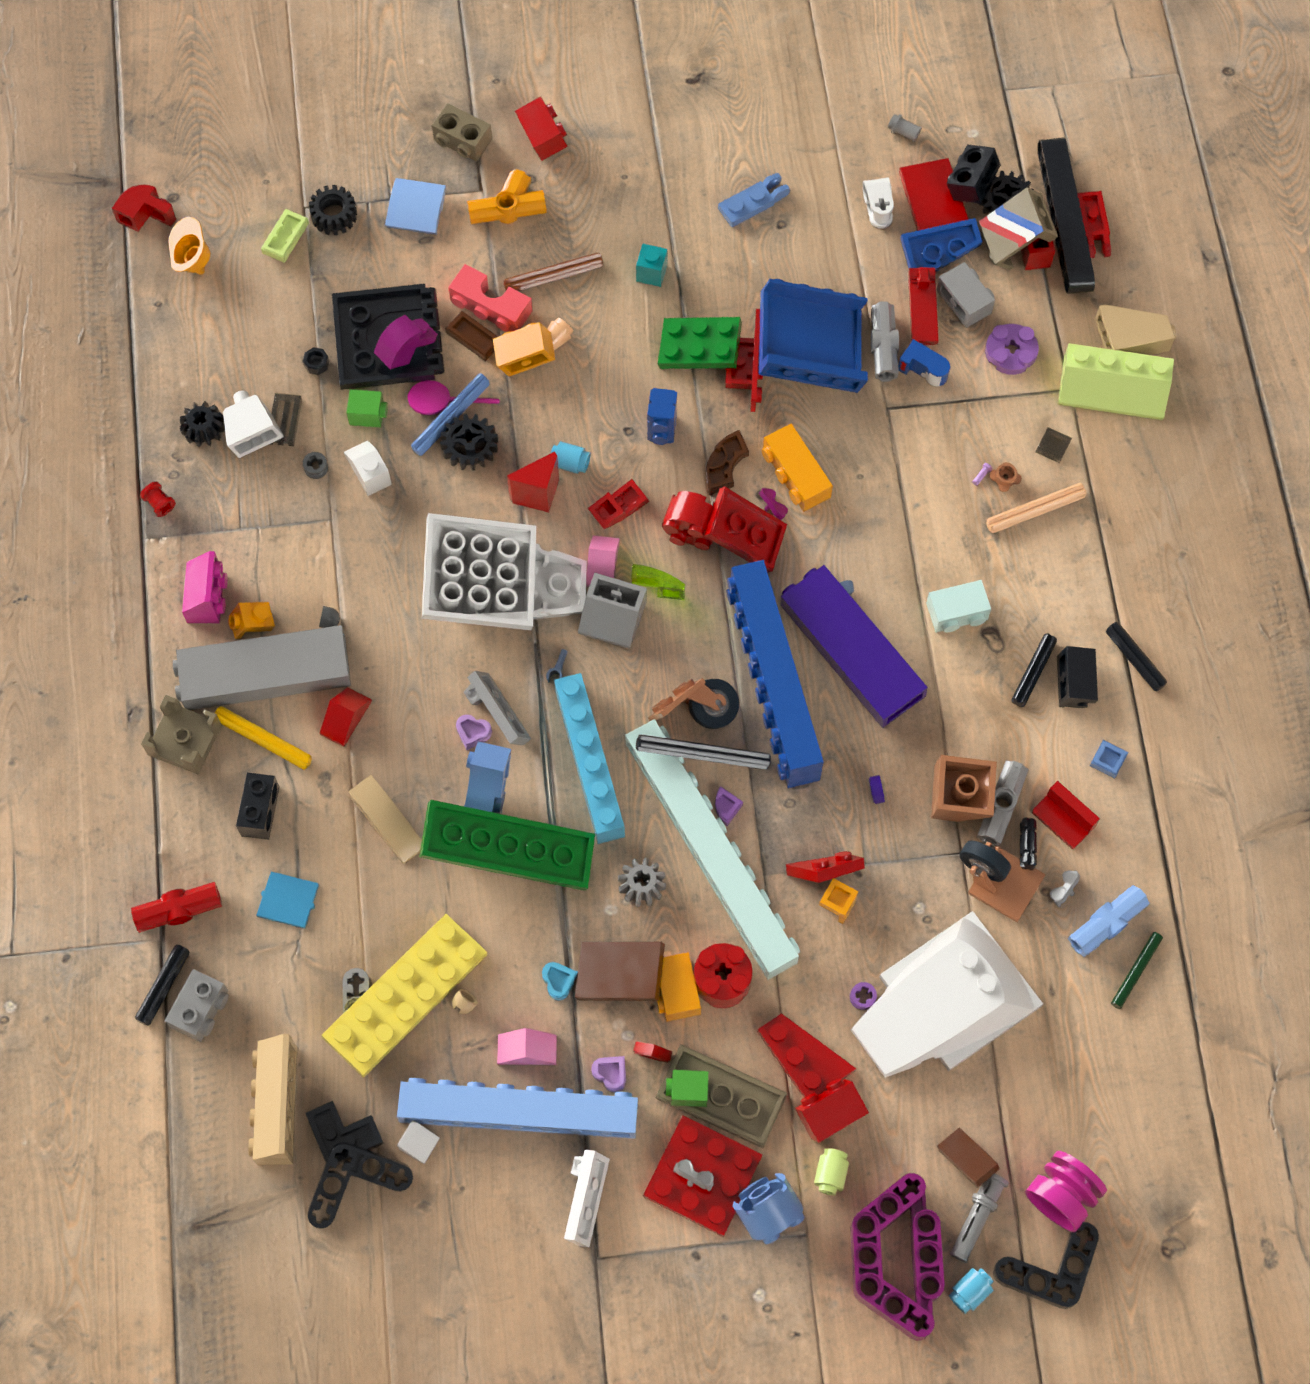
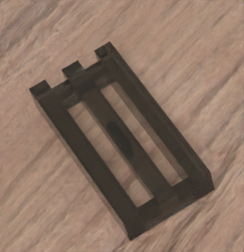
M275 393L271 414L276 423L281 400L285 401L280 426L284 437L275 441V443L284 446L285 443L294 447L302 397L301 395ZM294 401L289 435L287 437L285 435L290 413L291 402Z

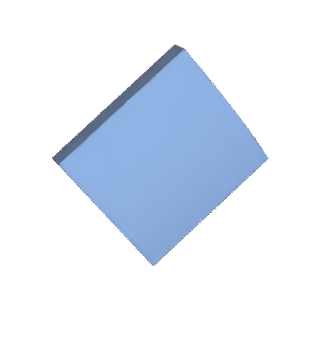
M395 178L385 226L437 235L446 185Z

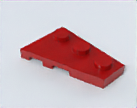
M782 1013L757 1030V1033L803 1097L812 1093L817 1095L827 1090L826 1085L837 1078L843 1080L857 1069Z

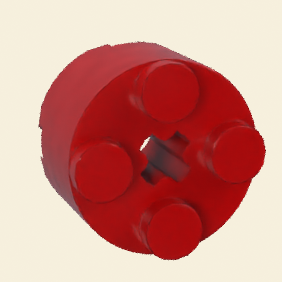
M680 491L676 497L673 494L662 522L663 530L670 535L669 541L679 546L687 543L701 550H709L713 541L705 537L704 534L715 501L712 506L705 502L706 496L695 492Z
M718 943L700 952L694 966V978L698 995L705 1002L715 1008H730L740 1003L750 990L753 974L752 964L741 947L728 943ZM719 972H725L727 979L721 980Z

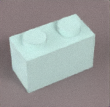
M982 580L929 592L926 602L935 632L944 631L948 633L968 624L971 626L981 625L988 620L991 612V606Z

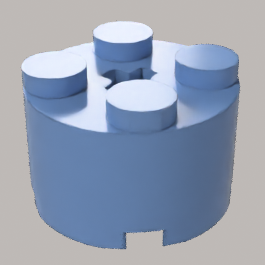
M782 1173L774 1174L777 1179L771 1181L768 1180L767 1176L755 1181L738 1195L741 1199L739 1204L735 1201L733 1203L734 1210L752 1239L762 1240L764 1244L774 1242L779 1238L780 1232L789 1226L799 1225L805 1219L802 1213L804 1207L786 1176Z

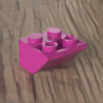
M208 551L186 563L182 613L187 623L220 624V616L225 614L226 603L225 598L222 597L223 589H227L228 578L227 573L223 572V563L218 560L215 551Z

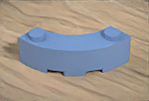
M478 741L475 752H469L466 768H470L465 807L502 814L506 794L504 792L506 777L509 776L511 749Z

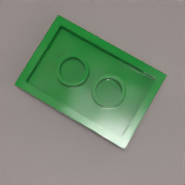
M664 318L657 363L659 368H736L742 327L741 318Z

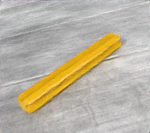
M219 706L215 711L222 725L299 768L305 770L311 764L312 758L310 754L227 708Z

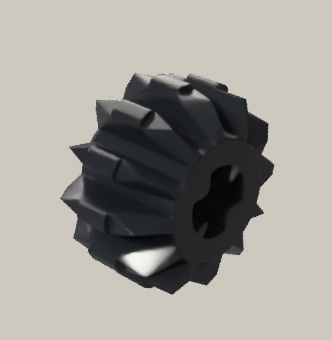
M204 401L201 406H198L194 402L193 409H184L185 415L179 416L180 431L189 444L195 442L196 446L200 448L203 442H206L211 447L212 439L220 441L219 433L225 432L224 416L219 412L215 404L209 407V404Z

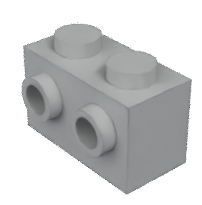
M965 262L939 276L937 292L966 328L992 314L995 303L992 291L984 287L980 282L977 272L974 269H970Z
M193 969L165 1019L166 1024L170 1028L201 1042L204 1035L208 1036L212 1031L215 1023L213 1018L218 1009L222 1010L225 1007L229 998V994H227L229 990L224 983Z

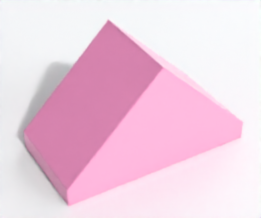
M592 537L588 551L586 587H590L594 573L615 578L620 538Z
M528 1028L498 1035V1065H556L557 1035Z

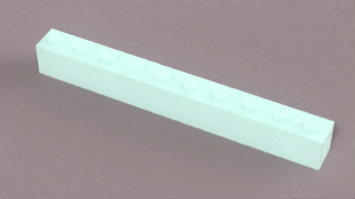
M654 719L626 734V746L767 980L796 965L799 958L798 953H800L796 941L792 937L788 939L783 931L785 924L778 913L773 914L768 905L771 902L768 895L763 889L759 890L755 885L756 877L749 865L744 866L739 857L742 855L734 841L730 843L725 835L727 830L720 818L715 819L710 811L713 809L710 800L705 794L701 796L696 788L699 786L696 777L691 771L687 773L682 765L685 763L683 757L636 750V739L640 734L670 739L666 728L663 725L659 727Z

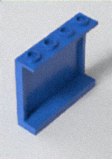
M769 279L760 291L759 375L858 393L868 381V372L861 371L862 308L868 302V298L860 297L853 293L835 292L832 289L809 287L807 284L789 283L782 279Z

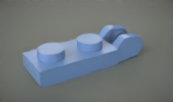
M775 173L766 177L763 182L760 181L718 204V210L728 224L734 227L774 206V203L789 195L791 190L788 185H781V187L776 188L770 194L768 190L778 185L782 179L779 173Z

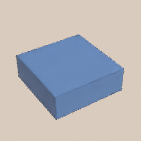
M1103 740L1090 766L1115 779L1129 752Z

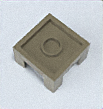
M165 695L160 705L164 716L153 738L147 732L141 745L148 756L199 774L222 724L217 714L207 710L203 711L204 715L182 708L178 699Z

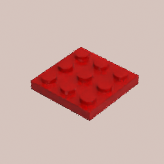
M682 1115L643 1197L724 1238L736 1213L733 1203L735 1201L739 1204L741 1201L738 1195L749 1186L763 1154ZM687 1159L691 1161L695 1172H711L714 1177L712 1189L708 1191V1189H703L695 1183L691 1187L688 1186V1179L673 1171L676 1163Z

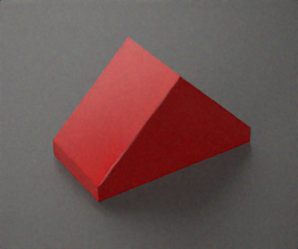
M348 687L330 700L321 726L320 735L344 747L371 704L372 699Z

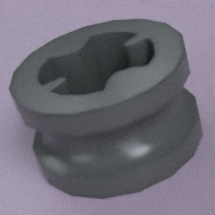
M311 452L304 457L303 467L309 478L320 479L327 474L328 464L322 453ZM317 461L319 468L314 470L312 463Z

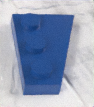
M976 218L901 234L900 237L908 268L929 267L935 268V272L982 244Z

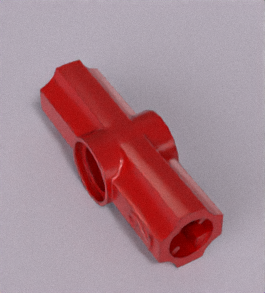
M215 882L189 890L175 889L162 894L161 899L132 907L131 914L137 931L141 933L166 924L171 926L184 924L192 920L194 915L223 906Z

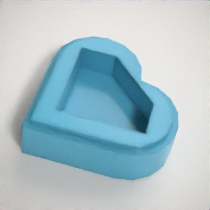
M550 962L542 970L543 980L548 985V994L554 1000L565 999L572 989L578 972L559 963Z

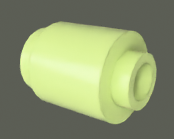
M826 1148L824 1154L820 1155L814 1185L819 1187V1192L835 1196L837 1191H843L849 1166L847 1153Z

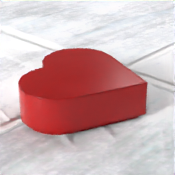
M637 1041L633 1049L636 1055L665 1063L671 1061L673 1053L671 1050L655 1044Z

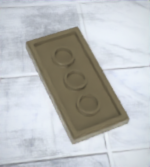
M680 1044L656 1095V1099L764 1148L788 1093ZM673 1070L709 1071L707 1107L671 1105L672 1097L666 1096V1078H672Z

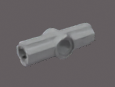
M883 301L872 305L871 353H874L875 378L881 380V382H889L898 378L897 353L899 351V332L895 327L894 305Z
M1005 761L995 788L994 816L983 819L977 838L982 843L990 842L992 843L991 846L999 847L1002 843L1029 771L1028 768L1019 762ZM996 800H1006L1009 803V807H1000Z

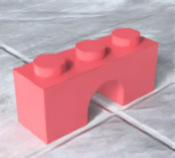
M464 264L448 287L450 301L460 309L465 308L473 312L481 320L487 319L504 332L521 329L533 312L532 299L511 287L498 298L485 296L489 289L487 275Z

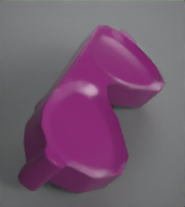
M762 488L759 495L767 503L764 510L768 512L771 509L774 516L782 521L788 513V508L775 500V490Z

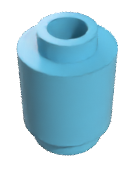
M562 441L559 442L558 446L553 445L551 453L556 452L559 469L576 474L587 471L591 452L585 451L583 447Z
M972 1268L952 1287L953 1291L948 1296L966 1314L970 1309L974 1311L994 1291L990 1286L994 1281L982 1268L978 1271Z

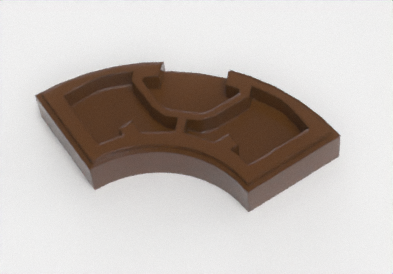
M740 430L723 438L715 446L707 462L706 487L709 495L718 493L722 487H727L728 489L734 487L732 476L734 468L742 459L749 456V450Z

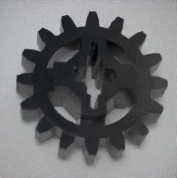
M1000 171L999 177L995 176L982 203L979 204L984 206L983 214L992 213L1025 188H1030L1031 182H1023L1024 175L1022 174L1017 178L1014 177V171H1011L1009 175H1005L1004 171Z
M464 414L461 421L454 417V425L447 423L445 425L447 432H441L442 441L440 444L441 450H444V458L450 459L453 467L460 463L461 470H464L467 465H470L472 471L475 470L476 464L485 467V459L492 461V452H498L496 443L499 441L498 434H495V426H488L487 418L479 421L478 414H475L473 419H469L468 415Z

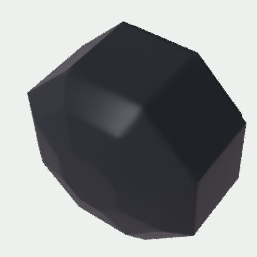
M313 347L304 353L303 365L309 374L320 375L328 370L330 360L323 349Z

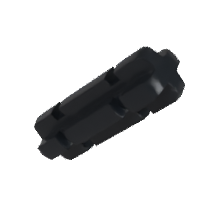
M1025 817L1020 823V832L1022 833L1020 835V855L1022 856L1020 858V866L1022 869L1034 870L1037 865V855L1035 854L1037 853V833L1035 832L1037 830V822L1034 818L1029 819Z

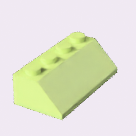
M1068 343L1063 359L1058 405L1163 420L1172 383L1174 359Z

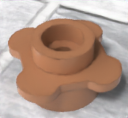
M1009 462L1001 464L997 470H992L989 475L990 479L999 485L998 488L1002 492H1007L1012 485L1020 484L1022 480L1015 466Z

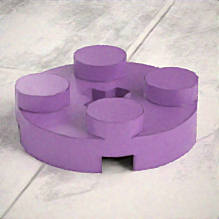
M1018 324L995 326L985 346V355L989 363L991 361L996 366V370L1009 375L1025 372L1026 368L1035 363L1039 351L1038 341L1034 336L1033 329ZM1014 345L1018 349L1015 350V353H1010V350L1005 347Z

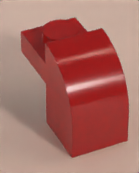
M136 185L127 189L120 195L112 207L116 221L137 232L140 231L149 217L170 227L176 221L172 204L166 199H159L156 187L151 185Z

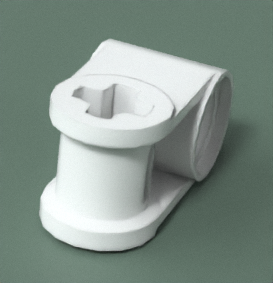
M882 178L863 181V196L871 224L878 229L889 227L893 221L892 211L894 209L890 179Z

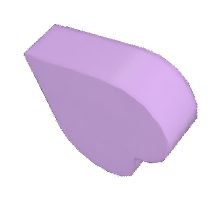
M462 715L456 721L457 732L466 750L477 746L478 741L486 742L492 736L491 725L486 720H476L471 715Z
M625 1056L605 1057L594 1061L591 1071L595 1080L604 1082L605 1088L610 1092H620L626 1085Z

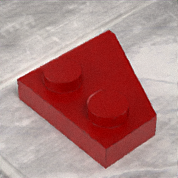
M849 851L838 852L831 857L786 864L787 876L817 883L865 869L864 857L854 856Z

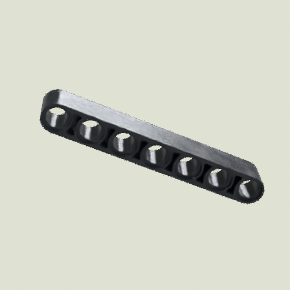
M1065 137L1039 140L1037 145L1038 159L1050 217L1058 235L1055 243L1065 291L1067 294L1093 292L1095 289L1094 270L1067 141Z

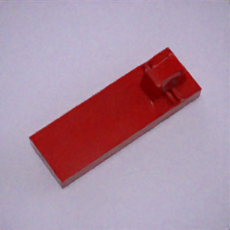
M909 268L911 342L914 339L923 345H938L935 268Z

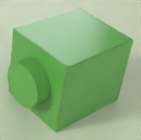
M350 389L346 412L349 425L381 428L382 418H386L388 412V403L383 401L382 392Z
M673 1070L672 1078H666V1096L672 1097L671 1105L707 1107L709 1071Z

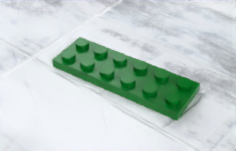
M430 800L427 805L419 858L585 891L589 885L595 834Z

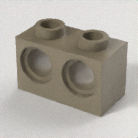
M450 104L445 106L432 124L434 140L442 147H449L457 151L464 158L469 157L477 161L492 141L491 124Z

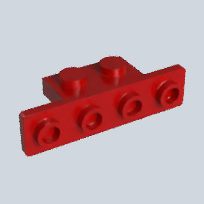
M756 308L754 338H740L736 368H726L725 388L751 389L750 412H756V403L762 402V387H757V380H763V375H759L758 364L760 341V309Z

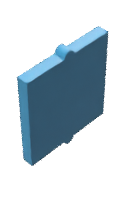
M271 871L265 891L261 892L262 900L257 917L305 929L310 912L315 908L314 900L319 883Z

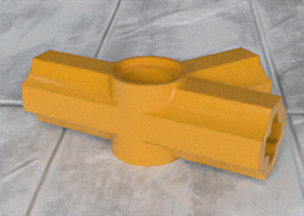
M518 169L510 171L502 191L496 197L467 201L471 224L499 220L504 224H511L518 217L545 214L547 210L543 190L527 192L531 184V177Z

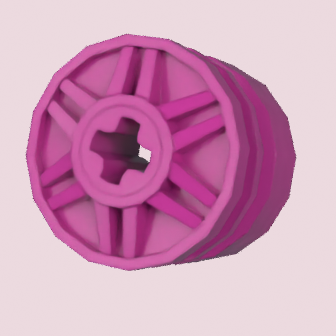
M1056 1151L1051 1157L1052 1163L1048 1162L1044 1166L1045 1173L1049 1178L1038 1175L1026 1189L1025 1194L1030 1202L1047 1218L1060 1227L1075 1233L1088 1217L1087 1210L1083 1205L1094 1208L1098 1204L1097 1198L1101 1199L1107 1192V1188L1101 1179L1084 1163L1063 1151Z

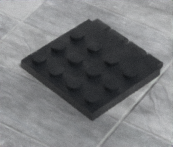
M424 283L332 293L341 390L435 380V375L445 372L443 354H441L443 351L441 332L438 331L440 329L439 312L436 308L438 306L436 288H426ZM406 315L411 321L422 318L438 334L435 342L415 348L409 364L389 369L374 354L381 334L393 321L401 316Z

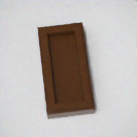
M463 311L445 328L449 336L485 362L495 352L493 339L498 336Z
M960 1127L937 1145L939 1152L977 1188L1000 1169L998 1163Z

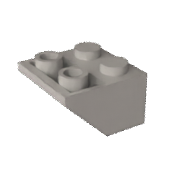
M594 573L585 598L578 634L630 649L647 603V588Z

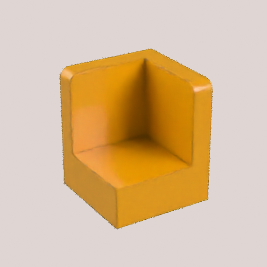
M833 878L820 900L819 906L838 915V922L844 924L856 902L859 891Z

